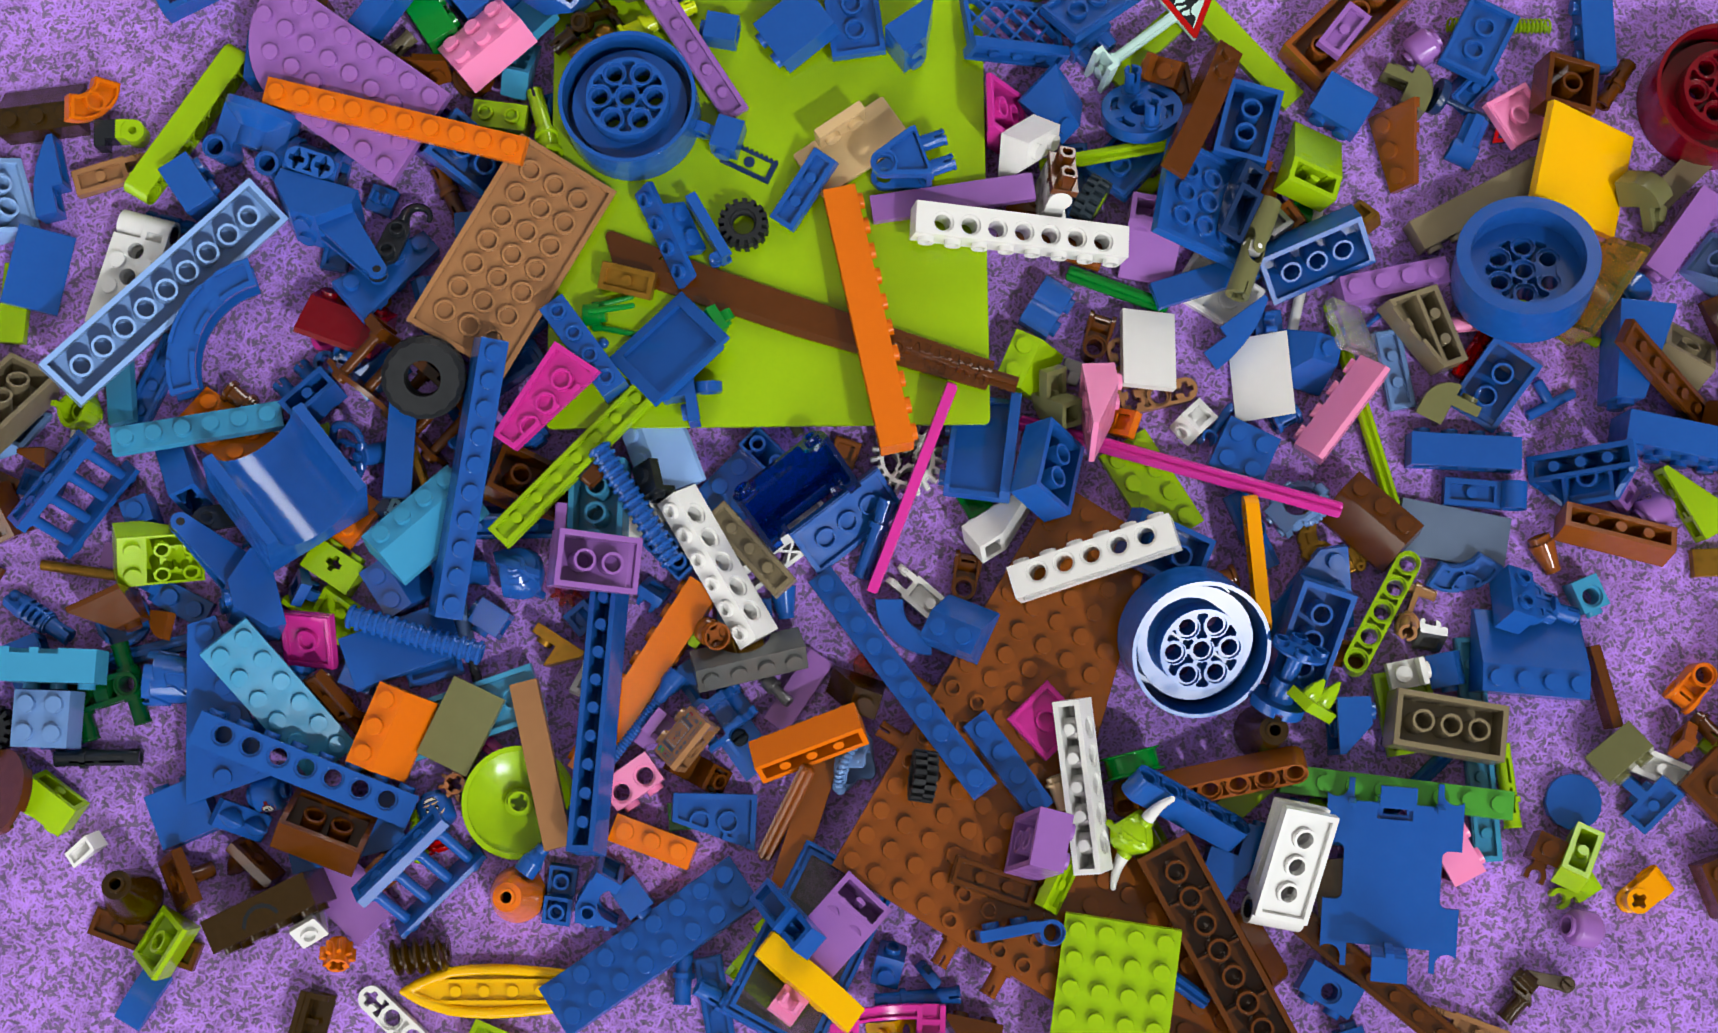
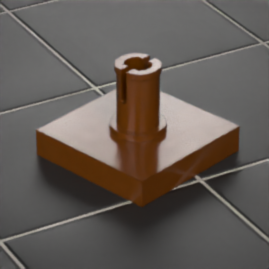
M182 846L171 850L157 863L176 911L180 914L191 910L203 900L197 883L216 876V869L211 860L190 868Z

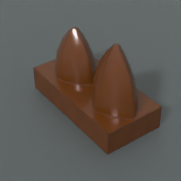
M240 837L231 842L225 850L229 854L227 875H236L247 871L250 874L249 886L251 891L264 890L281 880L286 874V871L254 840Z

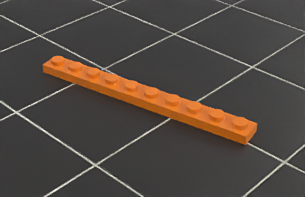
M269 76L261 103L278 109L519 166L524 165L530 139L525 136Z

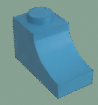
M534 44L502 71L500 95L508 96L514 100L527 101L526 92L529 88L531 90L533 88L542 46Z

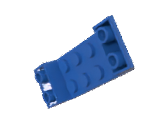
M755 427L738 444L739 449L699 488L711 511L721 502L725 501L745 522L781 486L797 465L760 427ZM666 521L662 528L664 531L668 530V537L674 539L672 543L674 546L678 545L679 548L677 550L679 553H683L680 560L666 569L678 581H681L693 572L694 568ZM643 539V546L655 558L658 557L656 553L653 554L651 552V550L653 549L651 545L647 546V539Z

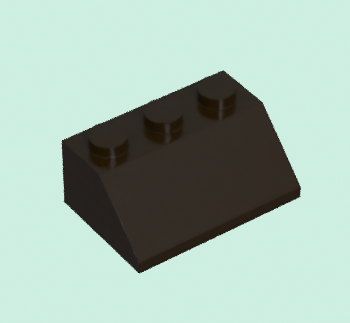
M87 84L5 93L0 102V137L10 145L42 142L46 135L51 133L58 139L91 135L90 122L80 124L64 122V96L69 93H84L87 90Z

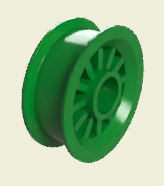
M1159 745L1100 759L1099 761L1104 762L1108 777L1104 782L1129 777L1141 765L1149 766L1154 770L1165 767V765H1160L1156 752V748Z

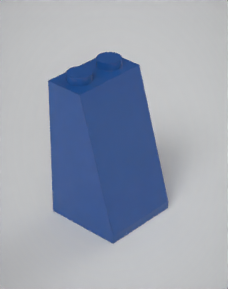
M1621 298L1601 311L1600 338L1602 340L1599 353L1597 406L1606 407V411L1623 412L1625 408L1634 406L1636 402L1646 397L1650 382L1614 341L1625 319H1635L1662 350L1677 310V303Z

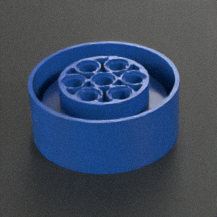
M619 31L598 37L587 43L572 57L560 80L558 107L569 138L583 161L605 176L624 181H641L662 175L678 165L687 156L697 139V132L694 131L697 120H701V106L692 71L679 51L657 36L639 31ZM613 76H622L619 81H610ZM641 76H649V79L645 82L637 81ZM599 98H607L603 104L595 103ZM627 98L635 99L629 105L623 104V101ZM655 98L662 99L658 105L650 104ZM613 120L620 121V123L615 127L608 126V124ZM642 120L648 122L641 128L635 126L637 122Z
M1516 196L1495 201L1477 211L1467 221L1459 235L1450 271L1451 283L1449 288L1452 300L1459 313L1469 324L1495 339L1513 343H1535L1552 339L1573 327L1584 314L1601 270V246L1588 222L1577 212L1559 202L1535 196Z
M1182 566L1168 569L1143 583L1127 602L1119 621L1117 634L1121 661L1139 688L1159 708L1173 715L1185 718L1212 717L1239 705L1259 685L1267 670L1271 655L1270 628L1259 605L1227 576L1213 569L1200 566ZM1216 616L1214 624L1207 626L1208 620ZM1189 619V622L1185 627L1179 628V625L1183 620ZM1230 639L1228 646L1221 648V644L1225 640ZM1203 641L1202 646L1198 650H1193L1196 643ZM1175 644V648L1171 652L1165 653L1169 645ZM1216 664L1215 669L1207 673L1208 668ZM1189 666L1185 674L1179 675L1182 668Z

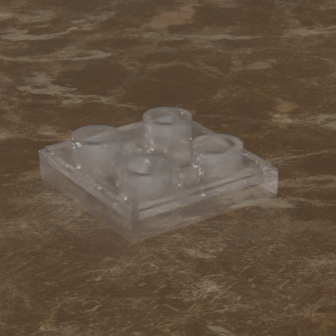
M1335 297L1325 301L1327 308L1326 318L1334 327L1336 332L1334 339L1339 349L1346 350L1354 355H1363L1370 359L1377 356L1376 348L1360 307Z

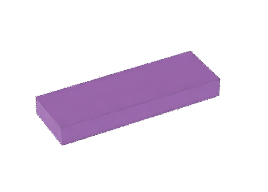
M812 649L807 653L808 668L795 671L783 688L793 698L791 705L785 707L776 698L763 717L779 729L793 725L834 665Z

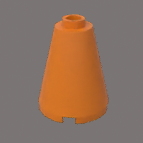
M515 866L506 868L492 882L490 888L491 905L497 915L508 922L522 923L529 921L538 915L543 908L544 895L546 894L545 884L539 874L531 880L519 872Z

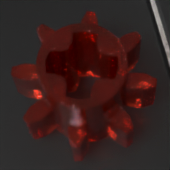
M555 588V593L550 595L552 599L560 598L558 606L561 608L564 607L566 602L571 607H574V601L577 598L584 599L579 594V590H573L572 595L567 594L565 596L561 592L562 588Z

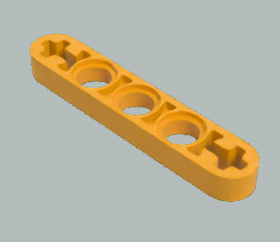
M1256 494L1245 495L1241 497V509L1251 598L1263 611L1271 631L1272 616L1260 504Z

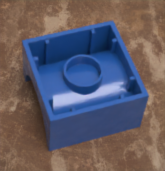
M302 402L292 407L290 419L279 434L257 451L231 461L217 460L212 453L202 459L208 489L271 573L369 515L367 485Z

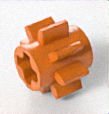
M334 936L326 940V946L320 947L319 959L323 960L322 966L326 967L329 971L342 972L350 967V962L356 961V949L353 948V942H350L346 937Z

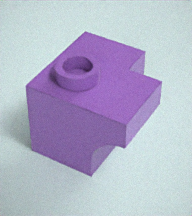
M658 707L643 726L641 733L634 742L643 749H646L651 744H656L660 734L666 729L670 731L676 723L674 717Z

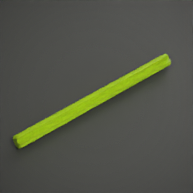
M1333 301L1323 305V310L1331 335L1343 339L1339 357L1343 371L1351 358L1355 359L1338 303ZM1368 402L1357 419L1379 488L1400 504Z

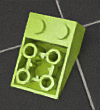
M1294 121L1273 191L1313 210L1322 212L1337 199L1343 178L1342 143Z
M148 521L112 523L113 572L116 584L134 587L205 580V570L174 533L171 532L168 524Z

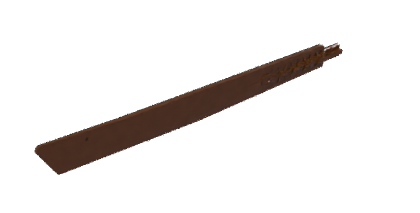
M609 231L606 234L612 262L658 273L655 290L677 296L682 291L694 303L706 307L715 304L720 312L730 308L735 317L798 338L858 354L848 312L712 268L693 260L690 261L697 276L685 288L678 289L659 248L614 231ZM894 328V335L890 336L892 345L897 344L899 349L900 361H896L897 366L981 390H986L988 385L1012 393L1016 391L1020 377L994 370L995 363L992 360Z

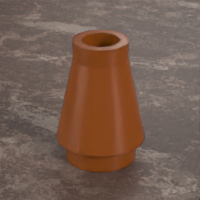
M1549 532L1535 535L1527 540L1529 543L1528 550L1542 567L1545 575L1556 573L1562 569L1559 564L1555 538L1551 537Z

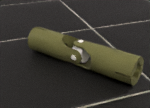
M1263 196L1232 270L1225 294L1234 301L1247 302L1250 298L1266 251V244L1272 235L1282 205L1278 199L1272 196Z

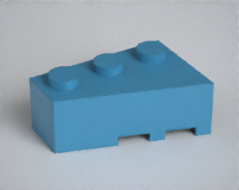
M0 646V681L23 684L22 689L39 690L41 689V684H50V689L68 690V685H78L77 690H95L96 685H107L109 651L77 648L39 649V647L14 648Z

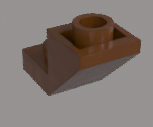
M700 755L685 773L673 771L666 763L663 766L665 770L709 793H723L733 774L731 771Z

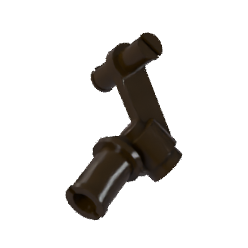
M595 0L601 8L600 10L589 13L583 11L574 13L570 19L571 24L567 23L566 29L550 40L549 45L551 47L554 46L552 48L553 51L560 56L576 41H582L581 33L587 34L591 32L594 28V22L609 20L617 32L616 25H625L617 14V8L611 6L608 0Z
M1519 967L1509 979L1514 983L1513 990L1511 991L1513 995L1496 1014L1512 1026L1527 1006L1529 1008L1532 1006L1531 994L1538 986L1570 993L1575 989V981L1569 976H1557L1528 969L1524 970Z

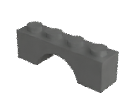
M799 627L772 632L769 640L762 647L746 653H732L723 649L712 650L708 647L689 651L692 671L699 693L808 668L806 646Z

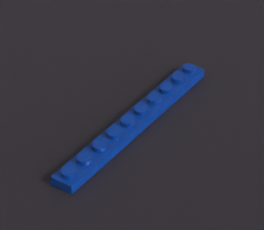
M829 566L808 582L933 748L939 753V756L971 798L975 801L997 784L995 779L832 567Z

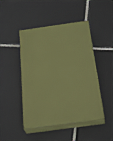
M454 676L416 753L468 777L506 700L458 676Z

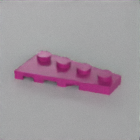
M554 341L495 429L493 436L512 449L519 451L602 372Z

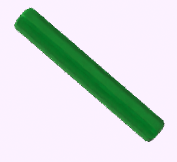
M1070 266L1067 270L1066 281L1154 312H1167L1168 308L1157 310L1152 294L1075 266Z

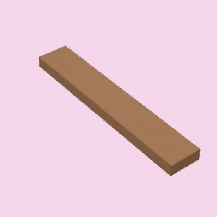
M534 678L511 684L509 687L544 851L547 852L566 847L569 819L539 679Z

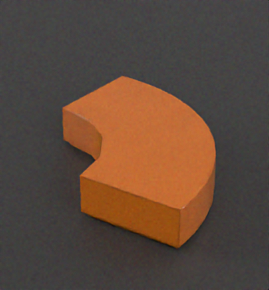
M94 76L90 80L89 88L84 93H69L64 96V122L88 123L102 117L116 103L121 83Z

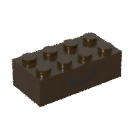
M323 867L301 872L201 921L200 924L213 954L224 951L226 955L255 945L254 942L274 936L279 933V930L287 926H294L307 916L316 915L329 909L328 903L337 899Z

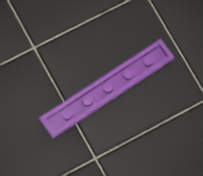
M643 0L674 47L688 63L692 74L718 113L737 118L749 110V107L677 0Z
M1030 172L871 195L869 198L873 225L910 220L911 208L917 200L993 208L1036 201L1033 175Z

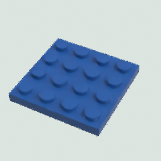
M1172 135L1168 137L1166 140L1165 152L1167 150ZM1201 148L1187 176L1183 180L1162 167L1151 232L1233 270L1243 242L1239 244L1219 232L1218 221L1225 191L1236 165Z

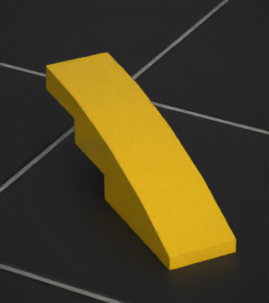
M774 931L770 932L754 955L784 984L789 985L808 1000L809 1004L817 1012L824 1013L842 1032L849 1033L864 1012L865 1008L811 960H806L794 952L786 941Z

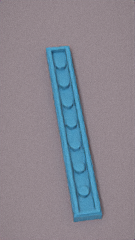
M1470 637L1452 638L1453 651H1460L1466 679L1465 684L1458 685L1457 697L1488 702V694L1468 692ZM1463 760L1465 786L1496 789L1494 765ZM1468 816L1471 833L1470 841L1473 848H1479L1486 862L1503 861L1500 821Z

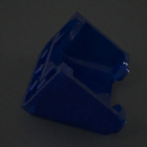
M812 430L806 433L800 442L751 479L737 485L732 498L758 537L774 553L784 545L780 537L783 532L785 534L790 532L787 525L829 493L836 497L839 495L837 490L847 489L851 494L862 485L828 435L823 431Z

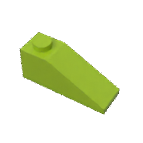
M1668 465L1653 471L1665 494L1674 500L1676 504L1675 510L1695 543L1707 540L1718 534L1717 497Z

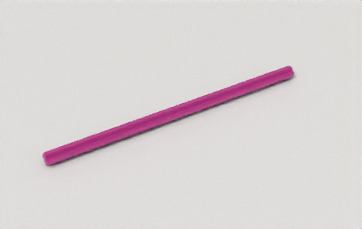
M1025 415L1021 416L1018 430L1024 432L1025 425L1039 421V419ZM1072 428L1066 429L1086 449L1083 431ZM1105 438L1099 450V453L1244 493L1256 494L1259 497L1338 518L1342 513L1343 503L1340 501L1113 439Z

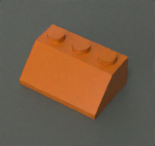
M380 681L345 761L373 773L406 783L418 756L416 752L440 704L391 683Z

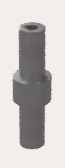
M775 676L759 679L762 682L761 687L768 694H773L785 707L791 705L793 698L780 686L781 682Z

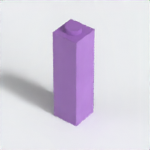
M1704 184L1692 192L1638 268L1644 272V275L1650 282L1662 284L1671 279L1718 213V193Z

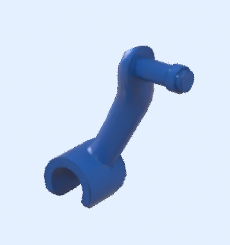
M1232 402L1224 407L1212 427L1197 437L1199 445L1205 441V437L1209 439V447L1217 442L1218 431L1225 424L1230 413L1234 412Z

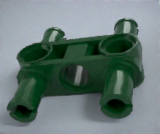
M129 641L110 646L118 670H115L114 674L107 676V685H96L95 690H77L78 685H68V690H63L85 692L82 744L101 738L94 718L96 711L122 702L129 705L134 727L153 721L148 706L142 704L145 700L141 698L143 671H141L138 664L134 663ZM130 677L134 681L133 689H130L128 684Z

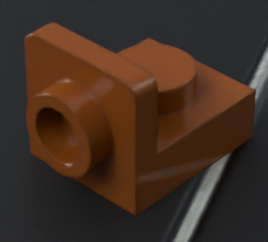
M1148 51L1140 65L1142 68L1141 79L1178 90L1186 64L1182 61L1158 56Z

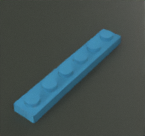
M278 401L112 427L109 428L112 454L116 458L280 431L285 427L282 406Z

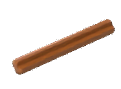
M805 763L800 765L758 849L760 859L772 860L815 775L813 766Z

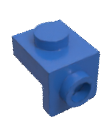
M881 939L870 983L897 990L905 963L907 946L896 941Z

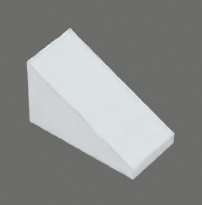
M98 830L85 835L65 853V856L73 868H76L109 844Z

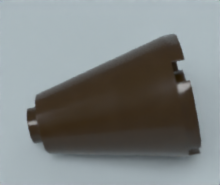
M1253 706L1242 711L1234 723L1233 730L1234 739L1241 752L1247 755L1286 747L1290 733L1288 723L1281 721L1283 716L1276 714L1273 719L1259 712Z
M132 868L112 871L102 881L101 888L106 909L114 920L122 924L140 925L154 917L153 915L163 904L164 889L162 883L149 870Z

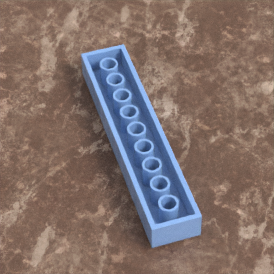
M248 178L38 364V367L82 408L172 327L179 309L199 284L201 285L219 269L233 262L248 258L282 228L289 218Z

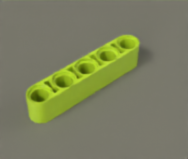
M1403 551L1399 553L1344 655L1342 669L1348 676L1359 677L1363 675L1371 663L1420 569L1421 560L1415 552ZM1405 560L1410 561L1414 566V570L1404 571L1399 563ZM1395 584L1400 587L1402 593L1397 596L1391 595L1387 591V586ZM1378 608L1385 609L1389 617L1385 620H1380L1375 617L1374 610ZM1365 632L1372 633L1376 638V642L1373 644L1364 643L1361 639V634ZM1353 656L1359 657L1363 661V666L1359 669L1352 668L1348 663V659Z

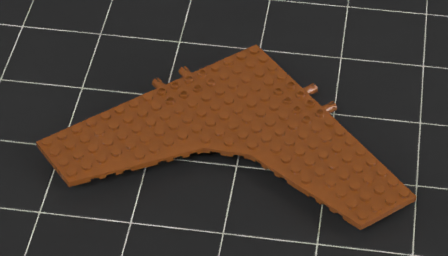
M1075 492L1071 515L1043 522L1037 516L1008 566L1013 565L1014 560L1022 557H1029V559L1038 557L1041 551L1049 548H1055L1056 550L1067 547L1066 543L1072 540L1082 539L1085 541L1091 539L1093 534L1099 531L1109 530V532L1118 530L1120 525L1125 522ZM1099 550L1090 551L1087 555V562H1095L1099 558ZM1065 559L1060 565V570L1068 571L1072 567V559ZM1006 568L984 608L998 612L1000 617L978 664L976 665L954 656L934 685L912 672L997 784L974 801L939 756L938 781L936 783L937 788L933 803L909 801L907 785L912 752L914 749L936 750L914 722L908 732L903 733L883 720L875 736L896 747V752L886 767L867 805L831 866L844 874L850 871L867 888L940 933L943 940L930 960L934 964L946 970L956 950L961 947L989 963L992 970L979 991L993 1000L996 999L1006 978L1010 979L1011 977L1054 1002L1061 944L1057 946L1043 945L1037 941L1035 934L987 943H977L975 931L982 929L981 924L999 921V926L1010 924V918L1027 916V920L1054 919L1064 925L1065 913L1068 911L1173 928L1141 867L1133 856L1124 866L1114 891L1110 889L1111 870L1102 874L1076 876L1057 916L1034 903L1038 890L1043 885L1045 879L1035 881L1038 882V886L1029 911L947 883L956 855L1004 870L1014 818L1025 813L961 727L986 710L1052 798L1049 788L1046 789L1045 785L1047 784L1046 778L1061 773L1058 750L1047 761H1044L1006 719L1048 680L1065 700L1091 697L1096 738H1098L1120 659L1117 643L1119 621L1127 602L1140 587L1143 573L1133 568L1100 577L1025 603H1020L1015 599ZM1039 568L1035 571L1034 580H1041L1045 576V568ZM1055 803L1047 807L1053 810L1057 809ZM1108 827L1109 840H1110V828ZM1069 841V846H1068V851H1067V852L1070 853V856H1071L1070 841ZM1110 843L1113 864L1117 849ZM1052 924L1047 925L1044 929V936L1050 941L1056 935V929ZM1181 943L1177 972L1209 994ZM1177 991L1174 992L1169 1033H1230L1212 998L1208 1005L1202 1009Z

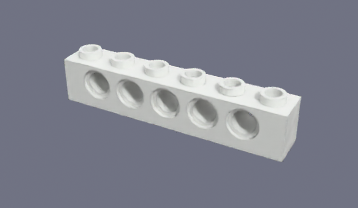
M696 484L673 492L657 504L724 623L729 628L739 649L741 650L777 630V625Z
M1156 512L1147 516L1148 520L1139 523L1129 521L1120 525L1118 530L1109 532V530L1099 531L1093 534V538L1085 541L1082 539L1072 540L1066 543L1067 547L1059 550L1049 548L1041 551L1038 557L1032 559L1022 557L1014 560L1013 565L1006 568L1015 599L1020 603H1025L1182 551L1173 518L1169 513ZM1146 532H1153V541L1149 544H1142V535ZM1117 542H1127L1125 551L1114 553V546ZM1092 550H1099V558L1095 562H1087L1088 553ZM1065 559H1072V567L1068 571H1061V563ZM1039 568H1045V576L1041 580H1034L1035 571Z
M1091 697L1052 702L1065 810L1066 813L1074 815L1073 824L1076 826L1075 835L1072 841H1070L1074 876L1102 874L1112 870L1113 864L1108 826L1105 824L1107 817Z

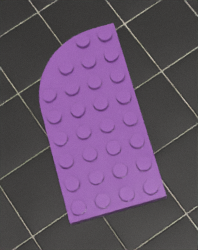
M259 0L255 8L249 29L248 48L252 69L263 91L269 76L439 117L454 96L317 0ZM284 110L294 115L295 119L393 187L422 144L421 142Z

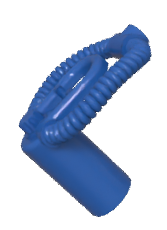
M335 421L331 425L329 438L340 452L342 444H345L346 448H355V452L352 455L353 460L351 458L346 460L351 466L356 467V472L360 478L363 477L367 466L385 463L386 441L367 444L364 441L363 433L356 425L348 421ZM346 429L352 432L357 442L348 438L337 439L338 430Z

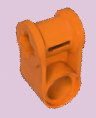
M1705 662L1687 665L1663 691L1662 697L1673 701L1681 708L1680 712L1684 715L1689 714L1699 705L1703 696L1717 681L1718 673L1716 668ZM1697 669H1701L1704 675L1701 682L1695 676Z

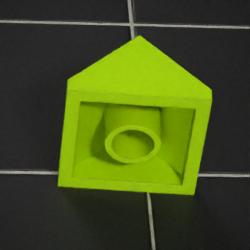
M163 905L132 955L151 980L159 981L171 977L201 929V926L172 908Z

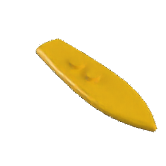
M497 963L449 967L448 971L438 970L437 972H431L401 988L399 993L415 1004L431 1011L463 1018L496 1019L554 1014L538 988L566 969Z

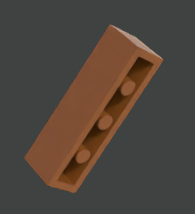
M1567 501L1555 516L1553 537L1558 542L1663 567L1677 552L1678 528Z

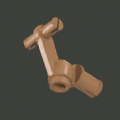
M1418 581L1412 583L1408 591L1411 597L1406 611L1398 614L1393 625L1394 634L1403 640L1406 638V641H1412L1417 637V630L1420 626L1419 618L1413 613L1418 596L1434 602L1438 591L1422 586V583Z

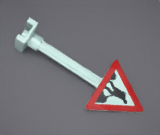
M1158 0L1168 11V14L1115 53L1111 52L1109 54L1102 45L1093 51L1084 75L1088 77L1093 73L1098 78L1100 84L1097 91L1101 94L1109 87L1122 61L1174 23H1178L1191 40L1195 41L1212 0Z

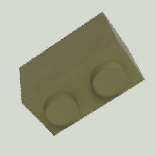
M1628 721L1585 756V762L1609 787L1615 783L1619 786L1631 776L1629 773L1631 769L1636 765L1640 768L1643 767L1654 757L1651 754L1654 751V746Z

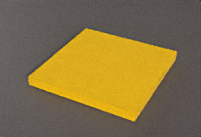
M1555 99L1548 101L1528 196L1559 202L1582 216L1592 227L1596 235L1605 239L1614 238L1620 211L1615 182L1628 170L1634 137Z

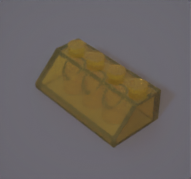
M1610 237L1602 242L1599 241L1602 252V265L1589 304L1579 321L1566 332L1556 336V338L1569 347L1595 336L1652 250L1649 246L1616 237Z

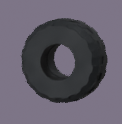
M416 335L400 341L390 350L381 369V385L390 404L398 409L400 413L415 419H433L448 413L460 402L465 392L467 370L462 356L450 343L436 336ZM427 361L439 370L441 383L436 391L422 393L410 384L408 371L414 362Z

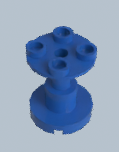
M1292 632L1291 636L1276 633L1272 644L1280 653L1287 656L1282 671L1274 673L1269 686L1259 684L1249 696V702L1255 709L1274 719L1275 715L1278 714L1283 716L1281 720L1283 722L1297 723L1302 721L1305 710L1286 693L1293 685L1300 688L1301 682L1297 678L1303 663L1312 666L1324 665L1327 662L1329 651L1309 643L1308 637L1302 633Z

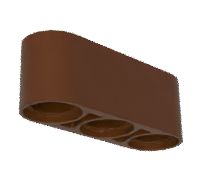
M1240 907L1233 915L1271 985L1275 988L1287 978V966L1264 927L1243 922Z

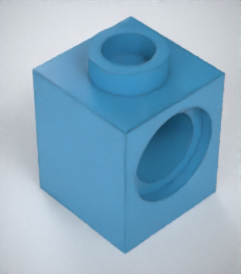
M1596 573L1562 586L1570 606L1579 608L1580 615L1585 614L1587 618L1603 613L1601 607L1610 604ZM1584 591H1587L1591 596L1590 604L1583 600L1582 595Z

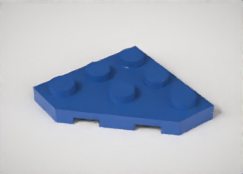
M1341 544L1318 547L1310 556L1312 558L1303 569H1299L1297 572L1298 574L1351 590L1348 546ZM1297 573L1285 586L1286 589L1280 597L1270 605L1272 616V630L1270 633L1272 638L1277 632ZM1353 613L1347 628L1355 627Z

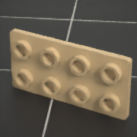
M883 97L878 98L866 107L859 100L814 130L815 141L796 152L794 159L801 168L815 147L839 163L820 192V196L823 198L824 189L844 186L869 170L873 153L906 130V128ZM885 158L879 159L876 164H878L879 162H881V161L884 160Z

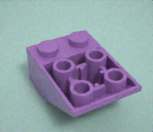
M1133 191L1129 200L1125 226H1129V257L1119 265L1118 279L1150 284L1174 275L1180 245L1151 232L1157 195Z
M850 871L839 880L808 915L827 937L809 960L831 978L892 911Z

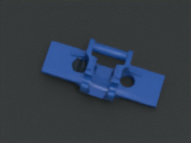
M689 658L674 669L688 680L681 689L692 703L689 706H694L699 711L707 706L725 732V735L719 740L716 736L712 738L708 743V750L710 753H714L723 747L744 779L748 781L757 774L748 742L763 736L752 721L759 714V711L755 705L750 704L742 693L740 684L716 689V693L711 698L702 699L693 675L691 659Z

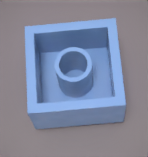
M14 689L10 747L81 749L85 692Z

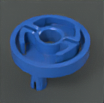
M1131 64L1130 73V66L1127 65L1124 69V85L1111 90L1102 101L1101 123L1104 129L1116 139L1133 144H1151L1167 139L1173 134L1183 110L1179 96L1163 85L1141 82L1142 68L1139 65Z

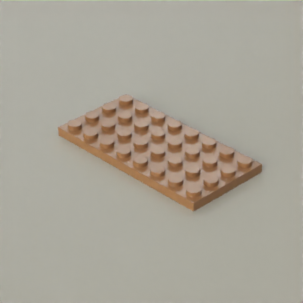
M530 139L524 165L502 163L406 318V321L431 336L447 341L459 353L469 359L471 357L474 337L482 336L508 341L504 379L542 317L539 309L553 299L617 191Z

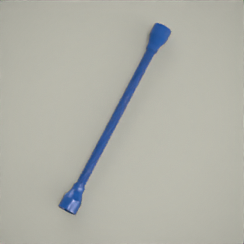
M669 667L661 677L659 687L654 693V699H651L652 702H649L650 705L644 708L638 719L635 720L636 722L633 723L634 725H631L632 728H629V731L617 743L614 765L618 762L620 756L623 755L622 753H625L624 750H627L629 744H632L631 741L633 742L638 733L641 732L640 730L647 723L651 715L661 706L660 704L665 703L669 697L679 692L688 681L672 667ZM568 806V809H567L568 819H569L570 806ZM542 841L538 842L535 848L521 857L515 868L527 878L533 880L542 869L545 857L550 851H544Z

